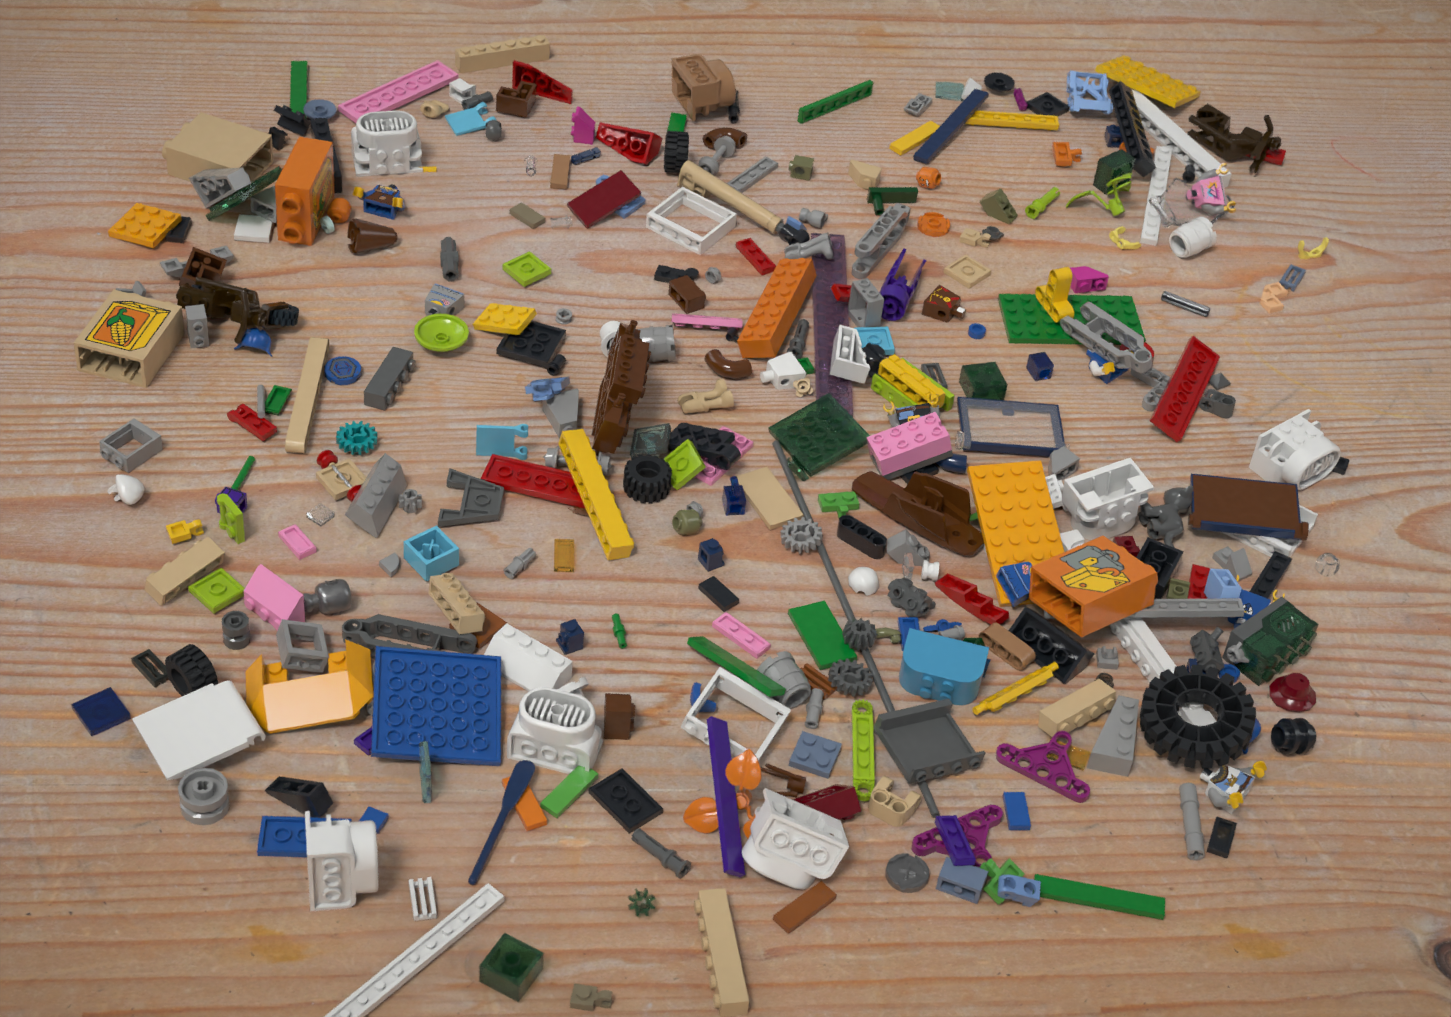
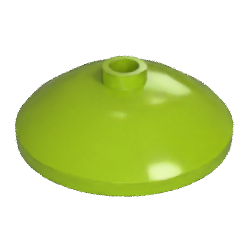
M432 314L417 322L414 328V336L416 341L426 349L436 352H448L461 347L467 341L469 329L467 324L456 316Z

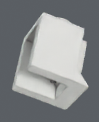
M461 78L449 83V96L460 104L463 100L472 98L476 94V85H469Z

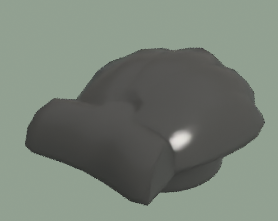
M988 226L987 229L982 230V235L984 233L991 235L989 239L991 241L1004 236V233L993 226Z

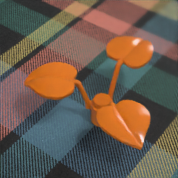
M747 749L734 757L728 763L725 771L728 781L734 786H740L736 792L737 809L747 810V816L750 820L743 826L747 839L751 835L750 827L756 817L755 814L754 816L751 814V806L749 804L752 801V794L749 790L755 789L762 777L759 761L751 749ZM711 797L696 799L687 807L683 816L684 822L701 833L715 831L718 828L716 801Z

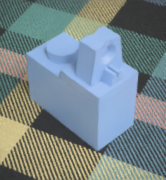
M1210 568L1204 590L1207 599L1239 598L1242 588L1228 569Z

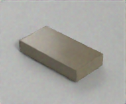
M522 202L509 210L510 215L532 229L545 223L544 216Z

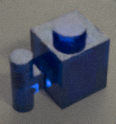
M732 476L730 478L731 486H723L722 502L725 515H744L746 498L743 486L739 485L737 476Z

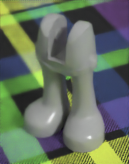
M828 232L805 243L791 244L784 249L785 258L806 259L815 254H823L828 260L834 259L832 242Z

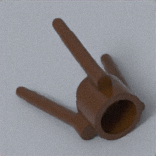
M766 764V768L761 767L762 772L788 780L786 788L790 789V791L776 793L796 798L798 793L803 794L806 777L793 774L770 764Z

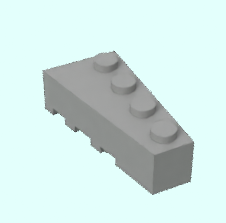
M243 168L207 169L189 177L205 208L251 184L249 175Z

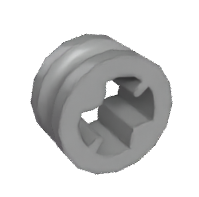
M565 308L557 310V323L565 325L571 322L572 312Z

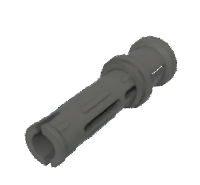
M806 319L799 320L795 336L790 340V347L787 349V353L792 352L796 359H801L802 350L805 348L804 339L809 327V322Z
M638 828L633 832L631 839L658 858L664 868H669L675 872L676 877L681 879L688 873L691 868L689 860H683L677 855L675 850H668L642 829Z

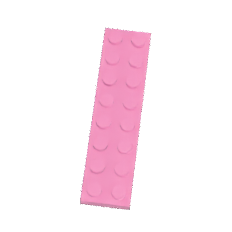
M437 60L338 105V111L356 123L359 117L366 113L391 111L457 80L459 74Z

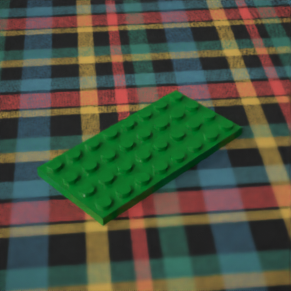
M1007 293L998 295V303L1009 343L1082 344L1062 329L1060 322L1056 323L1039 303L1035 294ZM1068 295L1067 300L1074 309V320L1077 319L1084 325L1089 323L1082 316L1080 307L1086 302H1091L1142 335L1144 342L1146 341L1132 296ZM1107 333L1101 335L1102 339L1108 343L1111 342L1113 345L1122 344Z

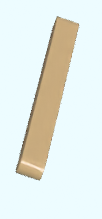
M310 337L285 441L286 452L306 453L329 353V338Z

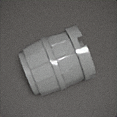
M666 325V327L650 326L638 329L641 330L640 338H642V341L649 343L648 351H651L649 361L676 360L673 325Z
M782 651L778 652V657L774 659L771 656L767 658L757 670L786 688L784 695L771 698L789 709H793L808 699L811 694V686L802 669L795 663L791 653Z

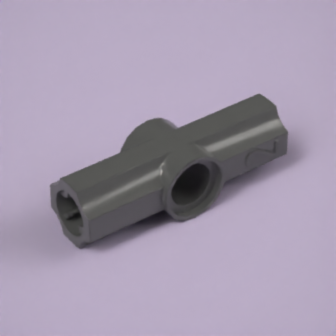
M445 237L441 240L440 251L443 278L448 282H453L458 278L459 266L456 241L451 237Z

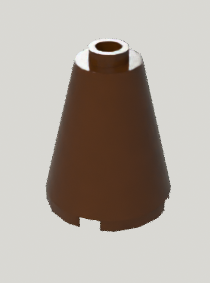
M356 218L349 222L347 239H351V244H348L351 253L393 246L397 242V232L393 228Z

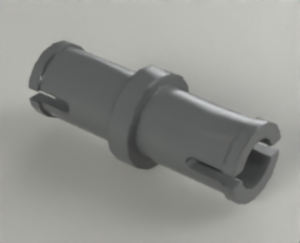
M487 91L480 95L475 94L472 98L463 100L461 104L463 109L467 110L476 107L481 102L492 101L493 96L491 92Z

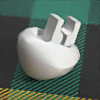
M121 474L116 475V484L107 491L109 494L118 492L114 498L115 501L121 499L127 505H132L141 499L145 487L137 478Z

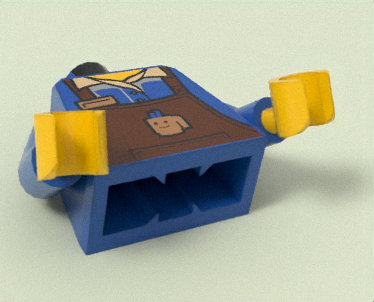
M390 184L388 187L377 185L368 192H364V189L361 187H354L352 195L363 200L365 213L394 220L397 211L405 209L400 191L393 184Z

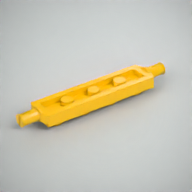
M1052 662L1048 666L1037 669L980 701L977 706L972 708L973 713L978 715L985 710H991V712L1000 710L1004 703L1014 702L1020 694L1030 693L1034 686L1044 685L1047 683V679L1053 676L1052 672L1059 669L1058 664Z

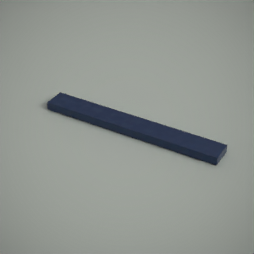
M974 89L913 155V160L928 164L989 97V92Z

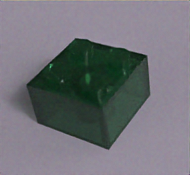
M1122 149L1100 158L1097 163L1093 186L1107 195L1113 189V185L1107 187L1106 184L1114 178L1132 173L1135 158ZM1130 178L1118 182L1116 187L1122 185L1123 183L1129 182Z
M996 362L962 365L959 383L966 397L993 400L1005 399L1007 383Z
M504 933L479 965V982L519 1002L543 970L544 953Z

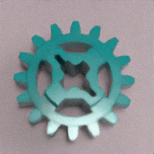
M352 421L351 425L345 423V427L340 426V431L336 432V444H339V449L344 448L345 453L351 451V455H354L355 452L361 455L362 451L369 453V449H374V445H377V431H375V427H370V423L363 425L362 421L359 424Z

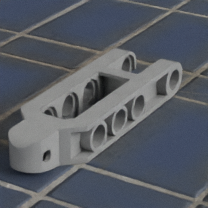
M896 203L894 207L889 206L857 242L854 253L858 259L852 266L851 273L853 277L858 279L868 277L897 243L908 222L911 211L910 207L900 203Z
M1086 302L1080 307L1082 316L1089 321L1086 325L1077 319L1074 320L1070 316H1065L1060 320L1061 327L1067 334L1108 362H1113L1117 368H1132L1138 373H1145L1153 367L1152 355L1144 347V337L1093 303ZM1107 333L1134 351V354L1130 351H1120L1113 346V343H1108L1102 339L1101 335Z

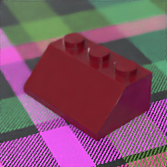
M835 784L792 799L835 819L842 818V820L854 818L855 813L861 812L855 786Z

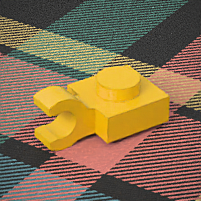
M200 519L190 523L182 520L166 525V531L172 544L191 539V534L195 536L204 534Z

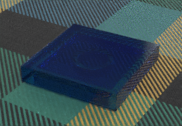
M111 687L71 704L72 710L91 737L131 719L129 711Z

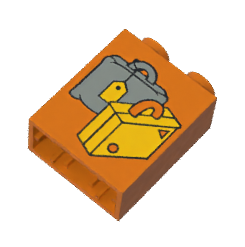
M1102 535L1031 566L1029 599L1077 635L1084 637L1154 605L1158 576L1151 565L1143 563L1128 553L1123 546H1118Z

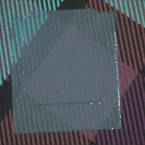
M936 82L935 98L963 101L961 96L964 85L952 82Z

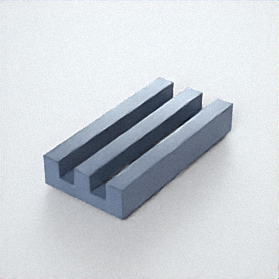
M1290 264L1279 283L1285 285V289L1290 287L1291 291L1294 292L1304 277L1306 270ZM1292 269L1295 270L1290 279L1285 281ZM1298 272H1301L1293 284L1292 282L1295 279L1296 275L1298 274Z

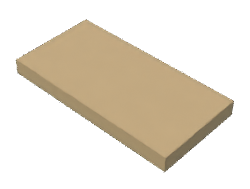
M768 467L734 477V483L769 530L787 525L788 520L794 522V518L801 520L804 517L803 513Z

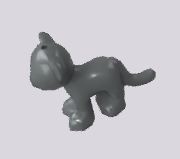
M1192 485L1186 488L1176 487L1165 491L1163 497L1164 505L1152 507L1146 502L1140 506L1141 512L1138 513V517L1142 525H1147L1149 538L1154 540L1164 538V544L1174 547L1172 539L1184 530L1183 521L1178 513L1186 514L1189 511L1194 488Z

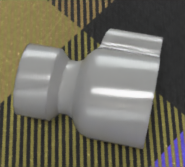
M802 208L799 215V221H808L811 226L822 228L825 220L827 221L828 219L826 212L819 210L810 212L806 208Z

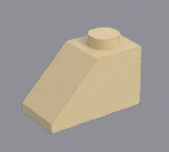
M851 159L848 175L859 188L869 190V187H877L879 184L882 168Z

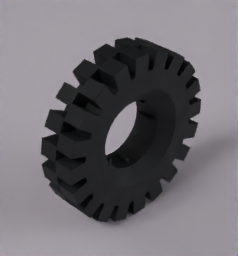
M1192 664L1190 673H1188L1185 665L1176 666L1174 674L1167 669L1160 673V678L1154 677L1151 680L1149 688L1146 687L1143 694L1140 727L1141 731H1145L1144 738L1148 744L1155 743L1153 750L1162 756L1168 751L1167 760L1175 764L1178 763L1181 757L1185 758L1184 767L1194 768L1196 760L1200 761L1202 769L1212 768L1214 760L1219 767L1229 763V758L1236 760L1241 756L1242 750L1247 749L1252 738L1256 719V707H1253L1254 700L1251 694L1245 695L1247 688L1241 682L1233 685L1235 677L1228 673L1218 678L1219 669L1210 666L1207 674H1203L1202 665ZM1201 702L1212 707L1217 712L1218 717L1217 721L1211 725L1197 726L1183 720L1177 711L1182 704Z

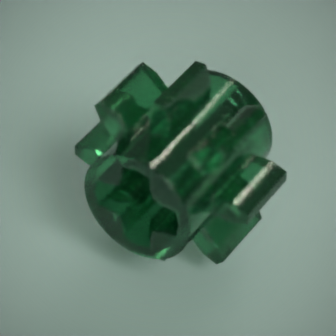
M635 888L636 893L633 896L628 895V899L633 902L628 905L629 910L635 908V915L637 917L640 913H645L648 916L650 908L655 909L654 904L650 902L655 899L654 894L648 896L647 888L643 891H638ZM644 898L646 903H641L639 906L637 901H642Z

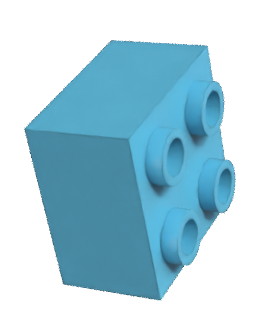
M437 525L403 541L404 559L425 581L430 580V576L441 575L459 566V548Z

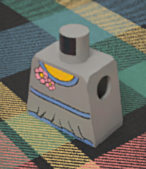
M436 283L432 286L425 299L426 316L432 314H450L455 316L464 309L463 293Z

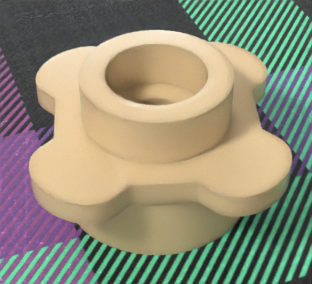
M809 378L793 382V387L797 391V397L813 393Z

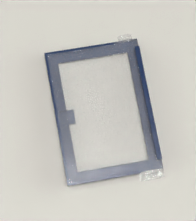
M957 397L960 431H957L955 448L957 450L1050 457L1054 450H1058L1063 446L1070 450V444H1065L1058 405Z

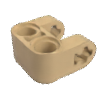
M884 775L871 793L868 810L873 816L892 826L900 827L916 811L921 802L922 795L913 790L905 799L891 793L894 780Z

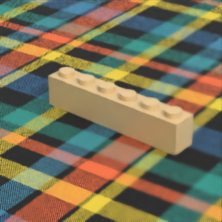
M537 35L536 37H524L516 40L455 49V65L459 73L511 66L514 60L523 63L549 60L550 43L545 35Z
M725 888L699 890L698 899L694 900V910L696 914L699 913L700 917L698 918V930L703 932L701 944L702 950L707 952V956H705L706 969L711 971L709 985L710 989L715 991V994H713L714 1008H718L720 1017L747 1015L749 998Z

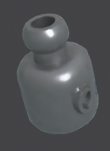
M344 579L326 580L315 587L314 594H303L305 612H311L314 608H319L323 614L340 615L342 611L348 610L352 605L351 591L347 581Z

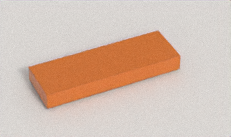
M510 777L502 779V785L505 790ZM528 785L514 806L526 831L547 825V819Z

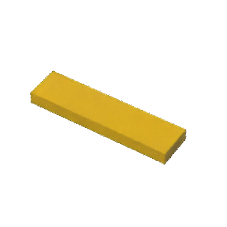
M930 120L892 142L889 149L902 156L926 142L940 126Z

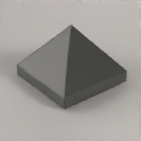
M1222 373L1212 375L1209 383L1216 390L1231 385Z

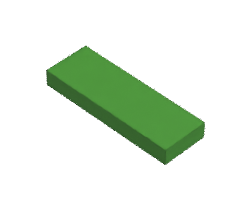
M578 765L540 803V807L555 818H558L598 778V773L591 768L589 772L585 771V767Z

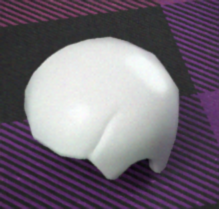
M855 568L848 576L849 586L856 593L862 591L866 596H869L879 588L878 576L871 568Z

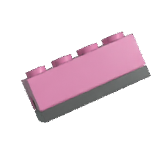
M936 412L866 437L873 464L880 476L888 480L953 456L950 435L946 428L942 426Z

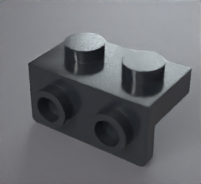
M276 105L274 112L281 115L277 124L305 136L310 127V121L305 118L306 115L299 111H296V113L291 112L292 109L285 105L283 107Z

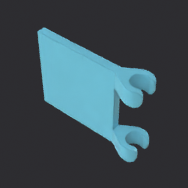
M485 102L479 103L474 108L445 115L446 121L456 136L484 129L488 121L496 120L494 116H491L484 121L480 114L488 113L487 109L484 108L487 107Z
M477 425L476 455L492 456V454L526 460L527 447L520 446L514 449L515 435L522 438L528 437V425Z

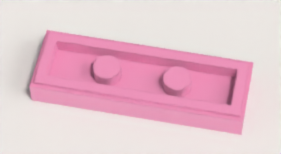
M727 612L712 622L713 628L756 659L770 649L771 644Z

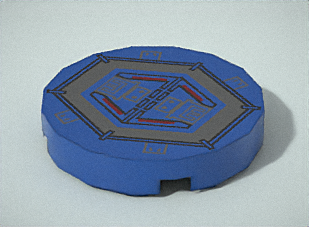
M339 356L332 358L325 365V377L328 381H334L337 385L352 384L361 376L360 363L351 357Z

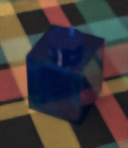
M1045 352L1029 354L1026 369L1035 381L1050 379L1054 364Z

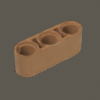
M998 623L991 624L979 633V638L983 639L985 647H989L991 652L1016 670H1022L1036 658L1034 650Z

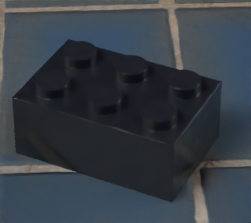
M1147 537L1136 558L1145 564L1151 565L1157 572L1158 583L1155 587L1154 599H1162L1168 589L1171 578L1175 576L1184 551Z

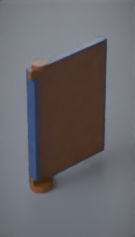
M1191 473L1190 486L1192 485L1194 488L1188 525H1192V529L1307 540L1309 523L1301 522L1297 484Z

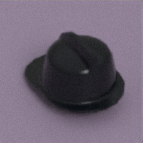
M868 343L862 348V351L865 352L866 363L870 366L868 375L873 378L875 373L880 376L878 374L879 365L882 360L886 359V356L881 346Z

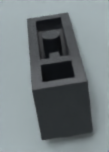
M279 776L265 789L268 795L304 815L305 811H310V816L321 817L334 803L323 782Z

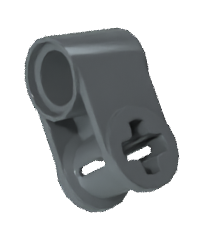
M1208 389L1204 397L1200 399L1199 406L1203 411L1228 419L1233 415L1236 399L1231 395H1226L1214 389Z

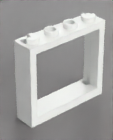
M681 187L647 213L646 228L701 255L735 228L737 214ZM683 204L720 224L704 237H701L665 217Z
M719 667L687 713L680 728L709 745L707 724L695 717L717 687L775 723L755 754L758 761H760L786 721L791 709ZM729 738L731 759L747 750Z

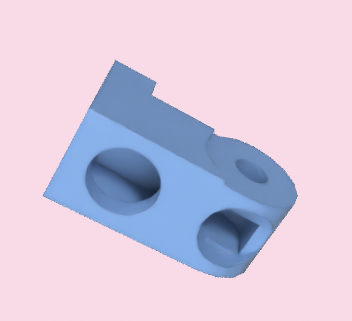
M1001 875L998 878V896L1004 899H1013L1014 901L1022 902L1023 906L1031 907L1040 900L1041 881L1014 875Z

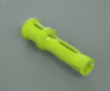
M1053 187L1040 199H1035L1032 204L1025 208L1026 215L1032 219L1038 217L1039 213L1045 211L1046 206L1060 195L1059 189Z

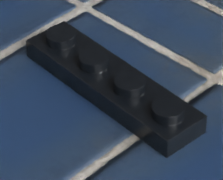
M1274 551L1249 592L1269 599L1290 566L1292 558Z

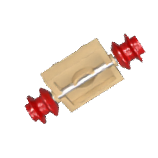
M331 450L322 451L317 457V464L321 466L322 470L316 472V478L335 500L347 496V499L352 503L366 477L350 458L338 463V457Z

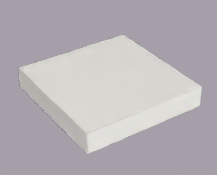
M239 214L234 240L269 243L274 222L257 215Z

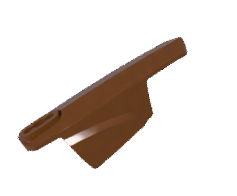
M873 471L858 476L852 483V491L894 520L945 548L965 556H970L978 553L979 549L984 545L982 532L973 527L969 522L971 516L970 494L963 487L927 473L919 472L913 473L905 488Z

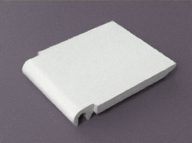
M224 681L215 686L211 683L132 718L167 780L182 778L195 769L204 768L249 747V744L254 745L255 737L260 736L262 741H264L266 736L232 681Z

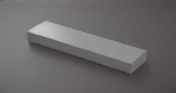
M765 156L727 184L743 193L777 169L778 163Z

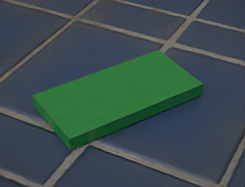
M825 600L788 609L791 621L819 670L832 667V664L834 662L838 663L839 659L843 662L846 659H849L850 662L857 660V655L853 648L850 649L849 644H844L843 631Z

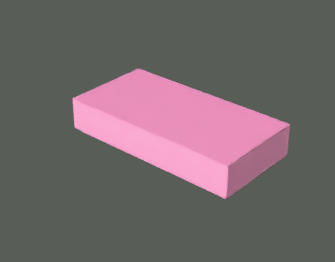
M296 524L278 532L279 538L299 560L317 552L316 546Z

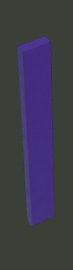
M711 716L706 720L723 871L740 878L745 875V868L742 856L735 786L728 781L725 772L728 763L732 760L728 725L726 721Z

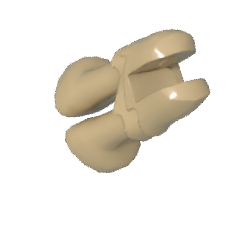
M718 379L715 388L711 391L689 392L680 395L677 399L683 413L686 414L708 412L711 408L727 409L734 405L732 392L727 390L724 379Z

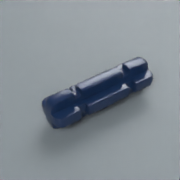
M595 147L591 150L580 152L571 156V162L576 165L591 160L593 157H599L601 151L598 147Z

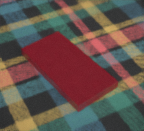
M620 170L568 202L567 207L588 229L640 197L641 191Z

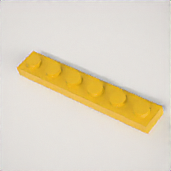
M976 110L965 122V124L1046 129L1050 131L1059 129L1058 116Z

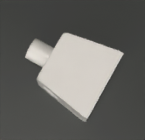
M792 352L768 360L766 371L760 373V379L763 383L771 381L778 390L795 388L793 387V382L806 377L805 370Z

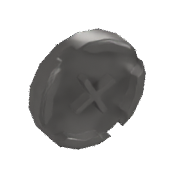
M907 853L895 855L889 860L885 870V877L894 889L904 893H914L926 886L929 879V868L920 857L916 855L913 857Z

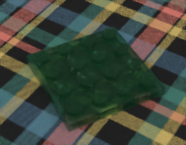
M280 166L276 167L209 208L211 212L205 215L208 221L239 205L275 182L283 168Z
M830 393L768 427L769 433L779 441L780 445L810 477L867 445L866 437L870 436Z

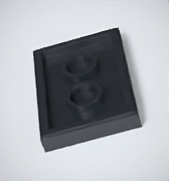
M623 768L589 788L588 793L629 834L663 813V808Z

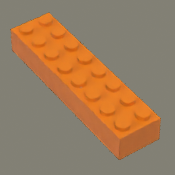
M785 258L779 260L737 340L742 358L776 357L817 276L812 258Z

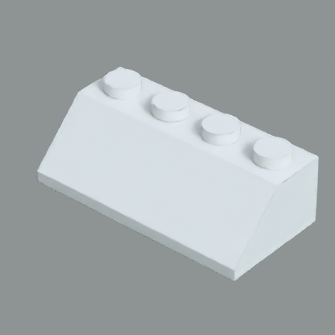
M507 623L493 636L484 654L501 656V676L528 692L542 687L559 689L572 678L573 661Z

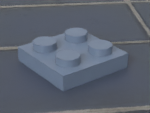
M802 731L788 766L829 779L842 744Z

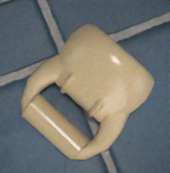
M436 99L426 100L421 104L420 110L425 116L436 118L441 113L447 112L449 106Z

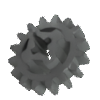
M839 659L838 663L834 662L832 667H830L828 681L832 682V687H838L837 692L844 691V695L851 693L852 696H855L856 693L863 695V691L868 692L869 688H871L873 674L869 673V668H863V663L857 664V660L850 662L849 659H846L843 662Z

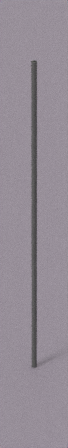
M776 440L772 445L805 521H808L810 518L812 519L783 449L779 441ZM821 540V545H816V548L848 621H852L855 616ZM860 648L867 667L870 669V673L873 674V681L886 711H895L869 648L866 651ZM926 780L917 782L932 818H936L940 813Z

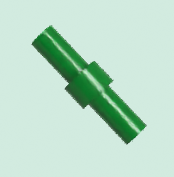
M616 613L612 615L613 633L617 638L619 648L623 649L627 646L625 639L626 631L621 623L620 615Z

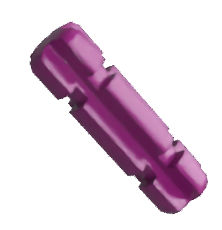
M1015 88L1013 94L1020 111H1025L1028 105L1022 89Z

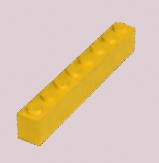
M584 429L562 431L558 445L607 560L628 558L634 548L633 538H630L627 524L624 523L621 511L615 503L614 494L611 493L608 481L604 478L602 467L597 462L596 453L591 448L589 437L586 436Z

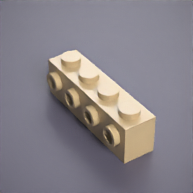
M209 537L199 540L191 549L181 552L174 561L165 563L161 570L151 573L146 578L145 591L160 606H163L187 589L188 586L194 584L222 564L225 552Z
M443 573L442 575L430 576L429 595L459 634L482 631L483 623L485 622L484 611L479 608L476 601L472 599L454 574Z
M1097 679L1039 711L1038 727L1051 737L1058 731L1070 732L1098 717L1100 714L1111 710L1115 704L1116 690L1102 680Z

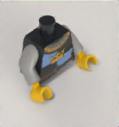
M930 394L927 398L928 403L895 408L896 412L893 411L894 402L890 401L892 408L887 409L884 403L883 409L888 412L887 416L892 428L936 412L940 418L939 405H937L940 396L936 394V401H933Z

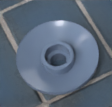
M322 99L309 101L303 108L305 115L312 119H329L336 114V106L332 102Z

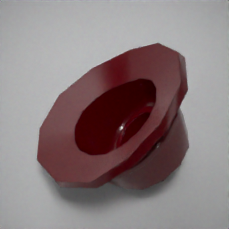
M1291 673L1275 678L1269 686V694L1276 706L1287 711H1307L1316 704V692L1310 686L1309 679L1301 673Z

